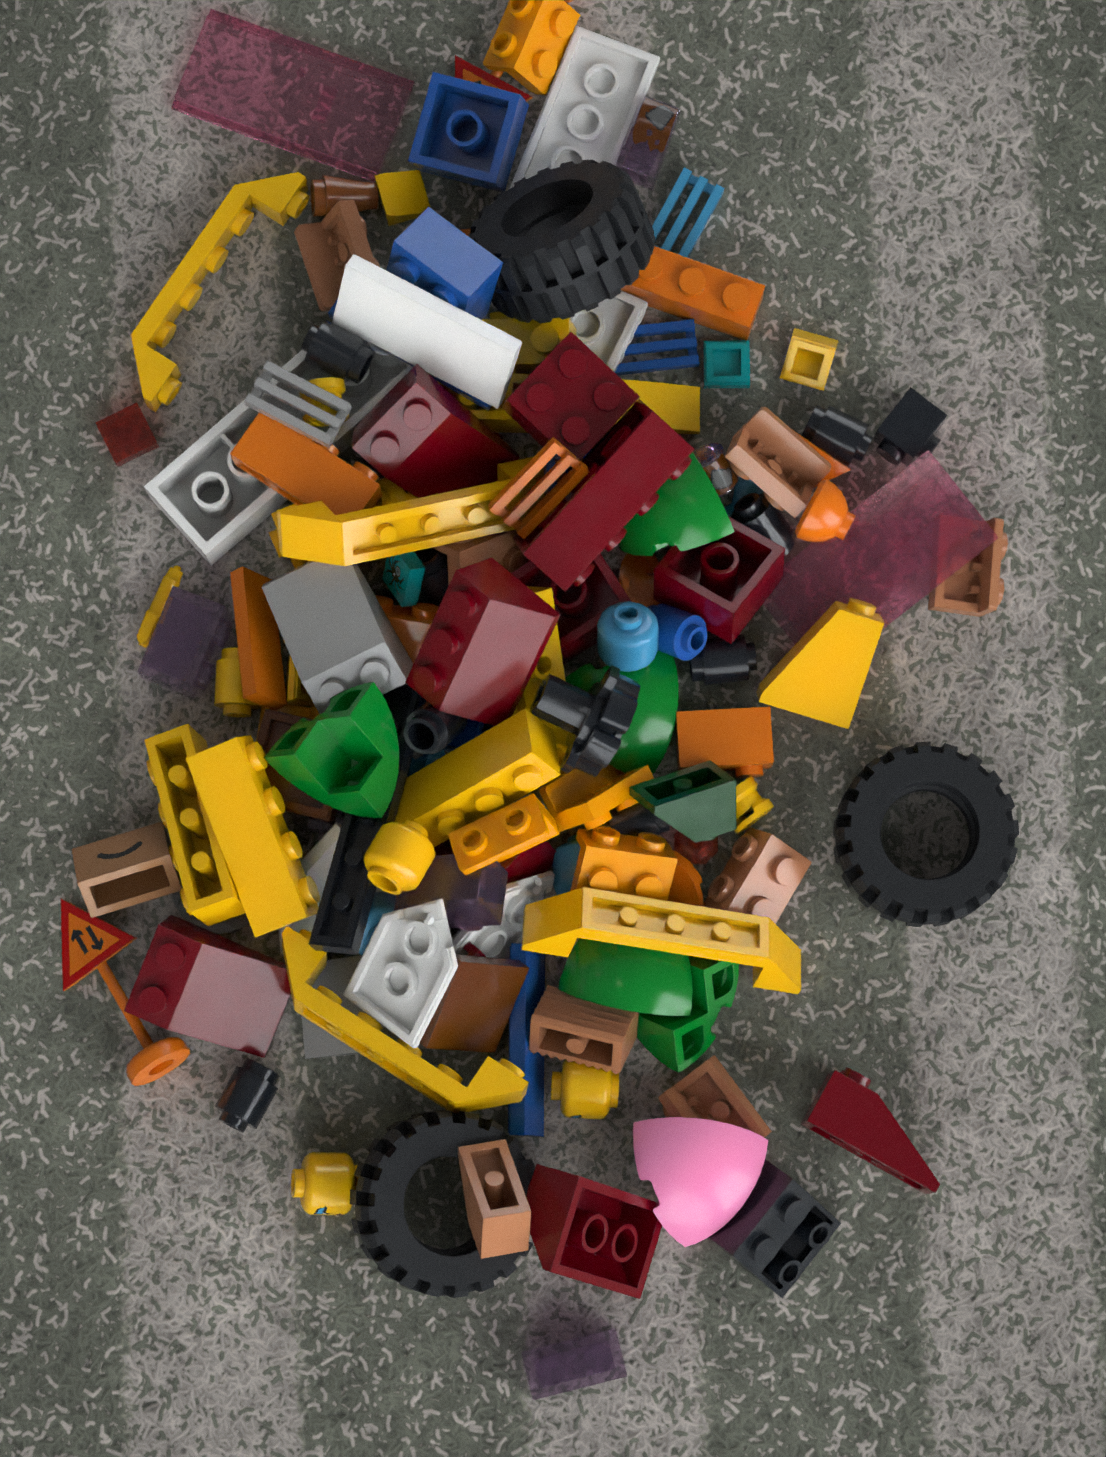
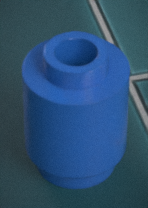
M665 603L648 606L658 621V651L683 661H688L696 657L703 650L707 642V627L702 617Z

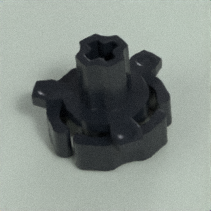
M611 665L601 682L597 681L588 692L550 673L540 684L530 707V712L568 731L566 739L568 748L563 757L560 770L569 773L574 768H577L596 777L603 768L609 765L618 751L621 737L628 731L638 705L637 699L640 691V684L620 674L619 668Z

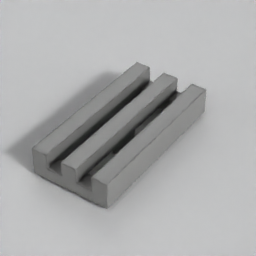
M268 360L263 367L261 376L257 377L251 394L248 393L244 401L246 406L327 448H330L352 409L351 403ZM274 378L337 411L336 416L270 383L271 379ZM263 393L328 425L327 432L325 433L262 400Z

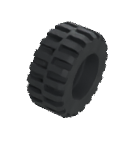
M583 160L578 164H575L573 161L561 163L560 167L554 169L548 167L537 171L535 176L528 179L524 177L515 182L514 187L508 191L503 190L496 195L491 205L484 206L479 212V218L474 220L469 234L471 239L503 262L492 298L493 305L504 315L529 323L532 319L538 323L551 322L553 318L560 317L562 320L571 318L579 311L586 309L588 312L598 307V303L607 298L611 300L621 293V288L625 285H631L638 278L639 270H645L650 262L655 245L653 227L630 175L612 163L606 161L598 163L595 160Z
M929 741L916 742L912 747L904 748L903 745L890 749L885 755L880 758H874L854 778L838 806L839 810L833 827V835L836 842L833 850L836 863L840 862L844 872L842 878L848 888L852 886L858 893V900L867 908L872 906L881 912L880 917L891 922L896 919L906 922V926L921 927L922 925L933 924L935 927L948 924L959 918L962 919L988 901L1003 885L1008 877L1007 872L1010 865L1015 861L1018 848L1014 846L1015 838L1019 835L1018 820H1013L1011 810L1015 805L1011 795L1004 794L999 786L1002 780L994 770L988 773L980 765L983 761L972 753L968 757L958 753L957 746L944 743L942 747L931 746ZM913 792H934L946 797L959 808L966 819L969 830V844L966 854L961 863L944 876L921 879L907 875L889 860L883 849L881 826L887 810L896 800Z
M438 1110L431 1112L423 1111L412 1114L411 1118L405 1121H396L386 1128L387 1133L381 1139L375 1138L366 1149L369 1152L368 1157L364 1163H358L354 1176L358 1177L356 1190H350V1204L355 1205L356 1217L351 1218L354 1233L360 1234L363 1241L360 1247L367 1258L374 1260L378 1265L377 1269L381 1273L411 1290L436 1297L449 1296L456 1298L468 1296V1292L471 1291L483 1292L494 1287V1280L500 1276L507 1278L517 1269L514 1262L519 1255L526 1257L533 1243L529 1242L528 1251L481 1259L473 1236L464 1244L454 1248H433L424 1244L413 1235L404 1215V1195L412 1175L422 1164L439 1157L458 1158V1147L503 1139H506L525 1195L527 1196L528 1186L531 1182L535 1166L532 1159H525L521 1152L524 1146L515 1136H508L503 1131V1126L493 1120L481 1118L478 1114L465 1111L454 1114L449 1110Z

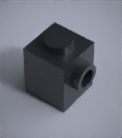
M910 387L877 429L873 441L878 444L877 452L894 465H899L902 462L907 467H910L917 457L925 462L941 441L935 434L943 425L947 414Z

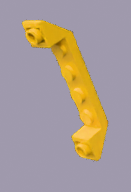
M295 172L235 184L131 333L142 395L147 407L155 413L162 403L168 406L175 399L182 385V382L178 380L181 373L177 364L155 351L156 347L164 348L171 341L177 329L174 321L183 308L190 311L195 306L203 291V288L199 285L209 271L215 274L222 267L228 256V250L225 247L234 234L240 237L246 232L254 217V213L251 212L253 207L282 226L285 225L290 216L297 219L302 214L310 199V195L307 194L309 189L306 176Z
M533 457L497 464V482L335 515L322 501L277 510L279 552L283 557L348 566L516 530L512 526L506 525L503 522V518L499 515L496 516L489 510L488 504ZM544 467L506 505L508 509L511 510L530 491L535 483L544 476ZM545 492L520 517L521 520H523L531 512V510L545 497Z
M586 887L526 904L523 911L521 950L569 957L576 939L582 938L753 966V987L799 994L801 991V949L769 917Z
M286 926L282 932V949L294 1010L454 1114L460 1111L471 1112L522 1101L526 1095L529 1082L523 1079L524 1072L512 1062L506 1059H500L497 1062L488 1056L469 1085L465 1087L461 1084L463 1078L450 1067L439 1064L436 1068L421 1058L423 1053L418 1047L412 1048L402 1039L398 1038L395 1041L382 1033L383 1027L370 1015L361 1011L355 1015L341 1006L343 1002L341 998L324 986L319 985L317 989L313 988L312 985L327 965V952L316 951L308 944L311 932L301 929L298 933Z

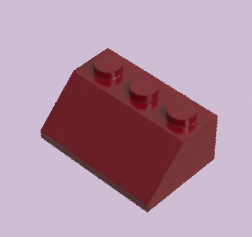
M492 557L457 569L405 682L441 712L496 726L513 716L561 614Z
M536 1164L526 1197L531 1209L530 1235L543 1270L640 1299L662 1228V1224L653 1212L658 1202L578 1175Z

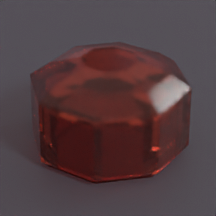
M677 830L674 833V851L688 859L693 866H705L718 853V836L710 841L696 843Z

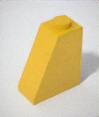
M850 598L848 604L835 601L759 683L756 691L758 701L849 729L884 626L881 615L875 613L876 606L854 598Z

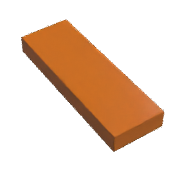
M242 566L230 572L243 698L271 710H277L287 705L279 628L262 589V585L272 579Z

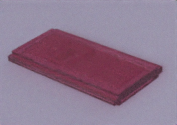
M211 9L205 19L171 107L172 110L376 182L375 175L381 172L415 83L412 80Z
M928 450L850 512L856 515L844 540L834 537L824 542H812L787 562L783 568L782 579L763 605L794 644L804 636L835 601L848 604L850 598L862 600L876 606L875 613L881 615L884 621L883 629H885L999 537Z

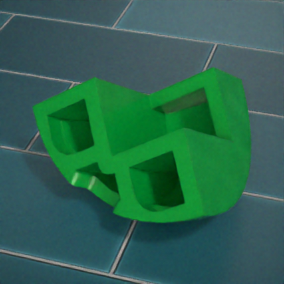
M693 452L688 456L692 461L684 473L674 481L668 478L656 491L659 494V498L653 507L642 516L636 513L624 526L627 533L618 544L620 550L632 555L652 556L657 550L667 545H676L680 551H685L711 543L735 532L713 484Z
M657 651L655 659L647 667L631 672L620 671V674L640 684L637 699L638 705L628 731L622 735L620 747L609 765L624 773L648 765L652 774H654L667 751L674 731L679 700L677 669L673 656ZM588 663L572 672L565 680L588 692L597 681L601 682L610 666L595 669L591 663Z
M368 682L347 689L330 698V704L324 713L317 715L312 721L301 718L275 743L264 759L287 781L319 802L352 815L382 818L390 804L396 787L399 770V744L389 706L376 684Z
M579 938L566 961L558 990L589 1002L626 1011L666 1016H690L693 987L689 956Z
M689 956L693 987L691 1015L666 1016L639 1013L637 1030L639 1041L655 1058L677 1073L693 1064L716 1038V1034L711 1031V1027L720 1009L732 1006L737 989L739 964Z

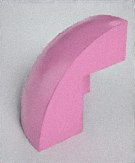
M667 1117L633 1122V1148L637 1172L640 1180H649L652 1183L658 1198V1205L653 1209V1212L666 1231L677 1242L687 1247L705 1240L725 1226L744 1205L757 1183L764 1165L768 1139L739 1126L707 1119Z

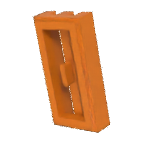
M552 437L488 504L489 510L496 516L499 515L503 518V522L506 525L512 526L516 529L517 534L525 539L589 473L588 466L556 438ZM558 454L561 457L559 461L535 483L530 491L511 510L508 509L506 505ZM569 466L573 467L561 479V481L531 510V512L523 520H521L520 517L569 468Z

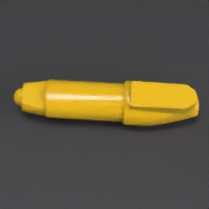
M180 566L170 567L165 576H163L138 631V645L147 648L161 631L166 621V615L180 586L183 574Z

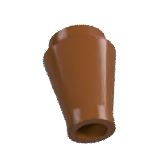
M322 175L321 179L311 180L310 201L313 217L323 216L325 218L338 201L354 199L358 212L378 208L376 182H363L329 175Z

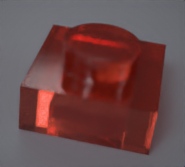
M137 402L95 422L117 467L159 447Z

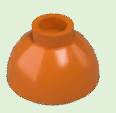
M828 479L819 483L795 529L797 538L809 542H824L834 537L844 540L856 515L848 512L847 501L842 491Z

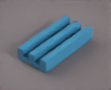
M684 167L652 227L656 242L686 185L689 184L694 187L661 247L671 251L701 194L704 192L710 195L678 253L688 258L721 199L725 188L718 184L714 186L708 183V179L702 176L698 178L692 175V171Z

